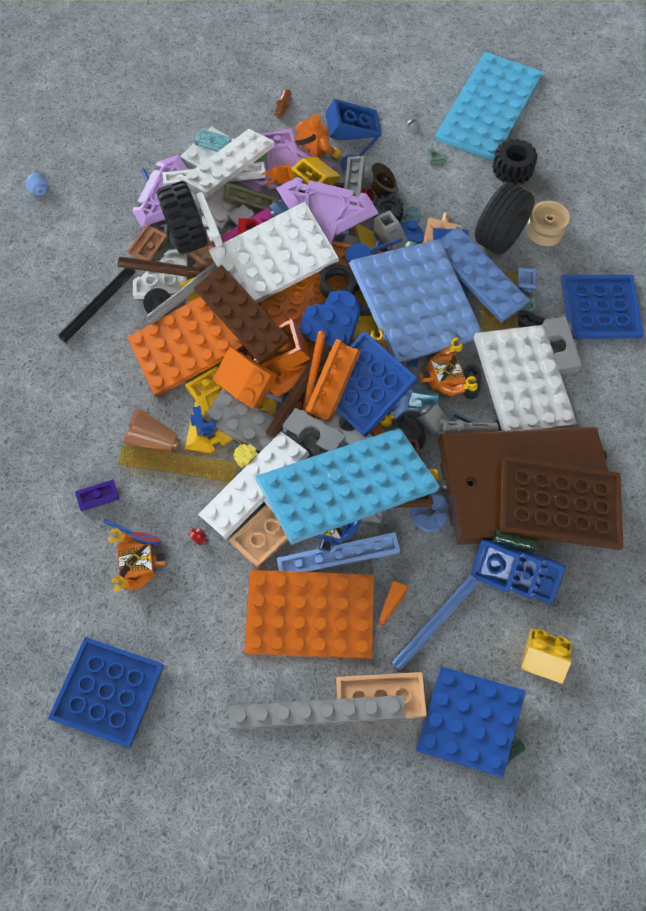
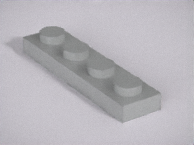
M365 156L348 157L344 189L354 191L353 196L357 197L362 193Z

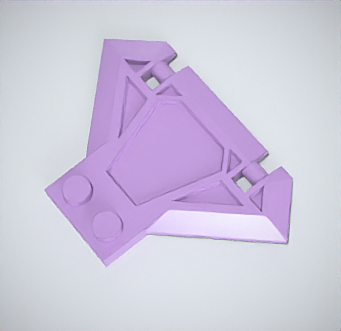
M292 128L261 133V135L274 141V148L267 152L266 159L263 161L265 171H272L273 167L290 164V168H292L302 158L313 157L294 143L295 139ZM322 157L319 158L330 168L334 167L335 164L323 159ZM267 174L266 178H260L265 180L237 181V183L255 192H261V187H267L268 190H274L279 187V184L276 185L275 181L271 184L264 183L269 181Z
M179 155L158 161L156 167L159 168V171L153 170L138 200V204L141 207H134L133 214L142 229L146 224L152 226L166 221L156 191L164 187L162 172L188 170Z
M298 177L276 188L288 209L303 202L307 204L331 246L336 235L379 213L365 193H361L357 197L353 196L354 191L311 180L307 185L302 183L303 178Z

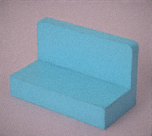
M412 387L413 393L407 411L419 412L427 404L429 406L438 404L439 392Z

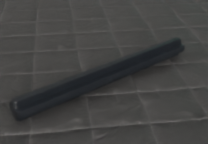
M124 268L58 334L59 339L67 342L136 272L135 269Z

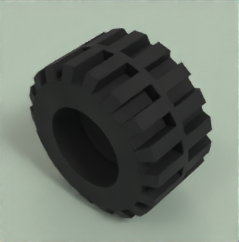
M509 139V141L505 140L502 144L500 143L496 149L492 166L493 173H496L495 176L497 178L501 177L500 181L502 182L506 180L507 183L513 182L515 185L518 182L522 184L524 181H528L533 176L538 156L532 144L520 139Z

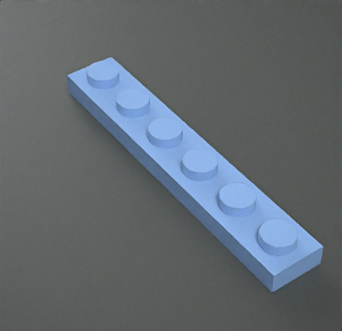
M393 532L334 545L329 553L316 549L276 559L279 571L318 572L399 554L400 548L396 533Z

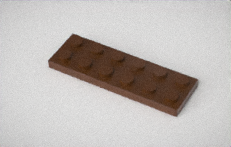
M220 265L194 287L197 294L260 365L290 342L287 335L223 265Z

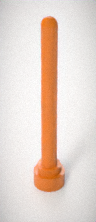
M319 331L317 334L303 409H300L301 411H306L315 388L325 338L324 331Z

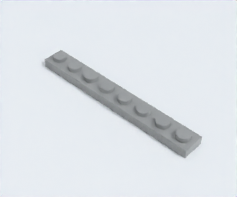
M404 695L229 706L230 729L406 719Z

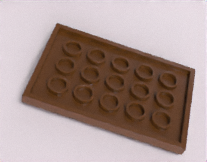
M503 456L501 458L499 533L621 550L623 548L621 473Z

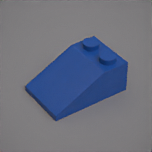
M334 99L325 112L330 138L352 140L382 136L377 110Z

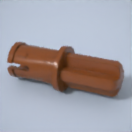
M284 89L280 99L277 100V107L274 112L277 118H282L286 108L288 109L292 93L288 89Z

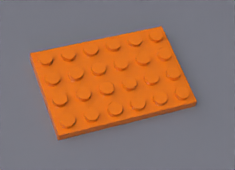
M201 297L127 337L156 397L222 362L229 346L239 352L245 349L242 343Z
M250 570L244 654L372 659L374 575Z

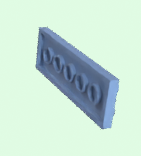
M459 226L440 239L456 276L501 324L529 304L530 300Z

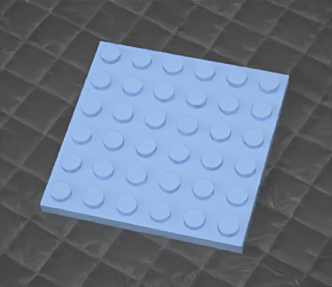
M440 239L353 259L349 263L378 329L381 328L384 331L382 338L387 344L389 353L400 363L439 352L446 347L449 348L452 346L451 341L454 338H459L460 340L454 346L474 341L473 336L475 333L482 332Z

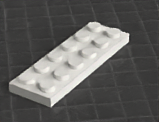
M248 129L182 177L181 181H185L189 189L196 193L203 192L204 197L208 198L274 148V141Z
M281 431L198 515L224 539H227L264 502L265 496L256 482V476L305 460L309 456L308 451Z

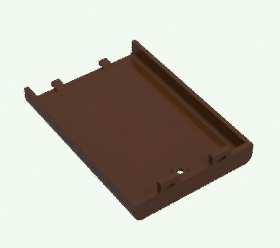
M596 427L440 434L438 438L442 460L440 463L442 480L446 481L450 503L448 513L450 524L454 526L457 545L480 544L482 539L493 542H513L515 539L518 541L544 540L499 533L501 458L503 456L608 471L605 460L608 458L607 453L603 451Z

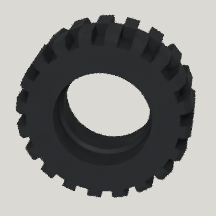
M179 181L159 188L156 191L157 197L178 253L186 254L205 247L208 244L206 234L187 183Z

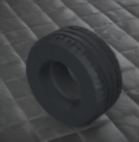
M505 183L500 186L488 201L478 220L474 235L477 243L496 254H503L508 251L518 239L530 218L535 203L532 193L514 183Z

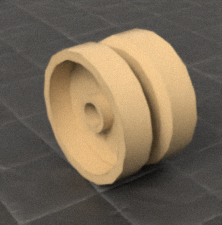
M555 201L537 203L532 210L526 229L529 238L542 246L558 244L563 239L569 224V212L562 204Z

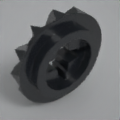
M154 288L146 293L143 305L148 314L155 307V302L152 298L159 300L164 297L161 301L163 303L171 297L166 290Z

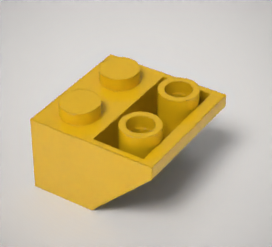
M318 157L302 158L291 168L293 179L296 177L303 178L302 183L307 185L311 180L333 186L341 179L337 172Z
M531 628L522 657L521 669L563 684L571 665L572 642L561 636L550 635L544 630Z

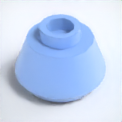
M42 173L29 175L25 182L27 191L35 195L45 194L48 189L46 176Z

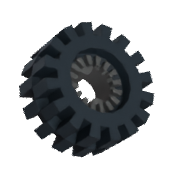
M383 195L381 199L378 197L374 202V206L379 213L373 216L374 220L376 216L385 213L386 210H390L395 218L401 222L404 212L403 202H400L399 198L395 199L396 196L390 198V195H387V198H385Z

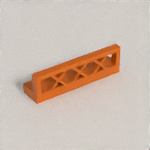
M335 340L306 407V411L312 416L331 422L360 355L358 349L346 346L341 340Z

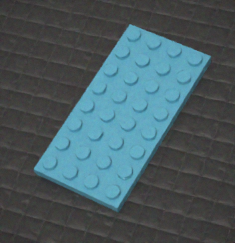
M484 52L435 134L434 139L494 161L498 145L508 139L539 83L543 72L492 53Z
M400 428L256 476L257 484L291 545L437 492L439 489L438 483Z

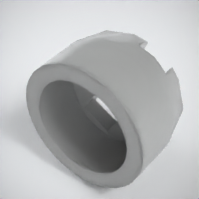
M415 119L408 120L406 130L410 133L418 131V121Z

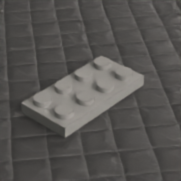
M222 389L203 418L205 423L215 422L217 430L241 444H246L247 446L251 444L258 453L274 439L266 433L274 417L258 408L253 409L225 389Z

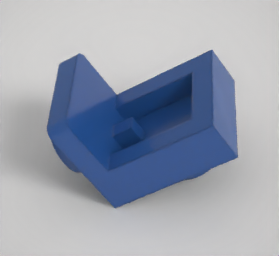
M193 407L194 414L190 415L192 426H196L197 436L207 437L216 433L215 422L203 423L201 407Z

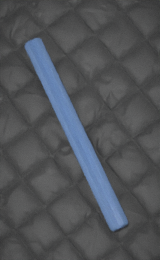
M471 575L392 661V666L397 671H401L478 585L479 581Z

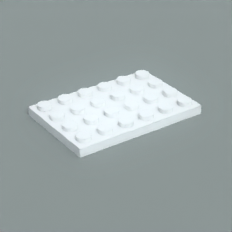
M305 202L224 242L219 247L208 250L217 268L223 265L256 303L339 261L337 254Z
M543 325L475 333L473 337L502 431L558 429L576 426L577 422Z

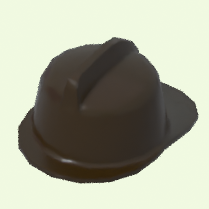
M373 164L371 189L381 199L383 195L387 197V195L398 192L399 189L393 172L384 164Z

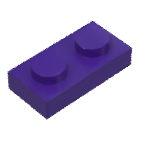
M114 479L75 491L81 512L120 499Z

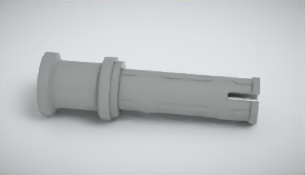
M441 419L438 431L439 435L445 433L498 431V424L496 422L467 423L460 419L456 421Z

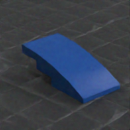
M482 539L471 575L477 580L509 593L512 591L526 598L534 597L552 605L555 602L567 565L519 548Z

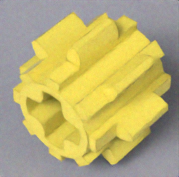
M240 444L235 449L233 456L234 460L237 461L236 464L243 469L258 455V452H256V448L251 444L248 446Z

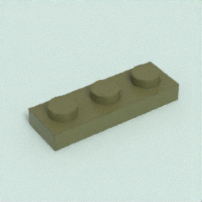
M227 182L223 201L239 206L244 204L248 209L261 212L266 208L272 211L269 206L276 201V198Z

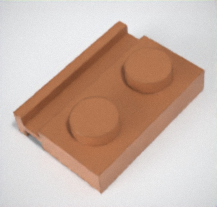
M146 224L127 252L136 259L153 261L169 239L168 235Z

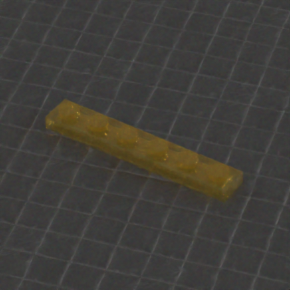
M125 445L121 447L118 462L121 466L231 482L235 478L238 465L236 462Z

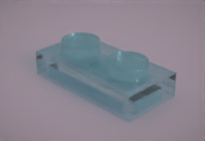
M200 129L194 139L195 145L217 152L232 142L231 137L205 129Z

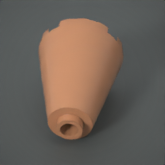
M142 409L135 410L129 422L128 431L126 430L123 444L167 452L177 449L180 439L177 438L178 434Z

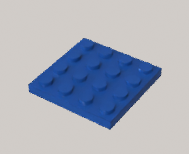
M562 275L561 284L566 319L571 324L573 339H642L644 333L633 275Z
M363 331L350 346L358 349L360 355L336 411L366 438L419 379L370 335Z
M84 637L48 719L131 749L164 669V664Z
M441 667L416 751L504 779L526 690Z

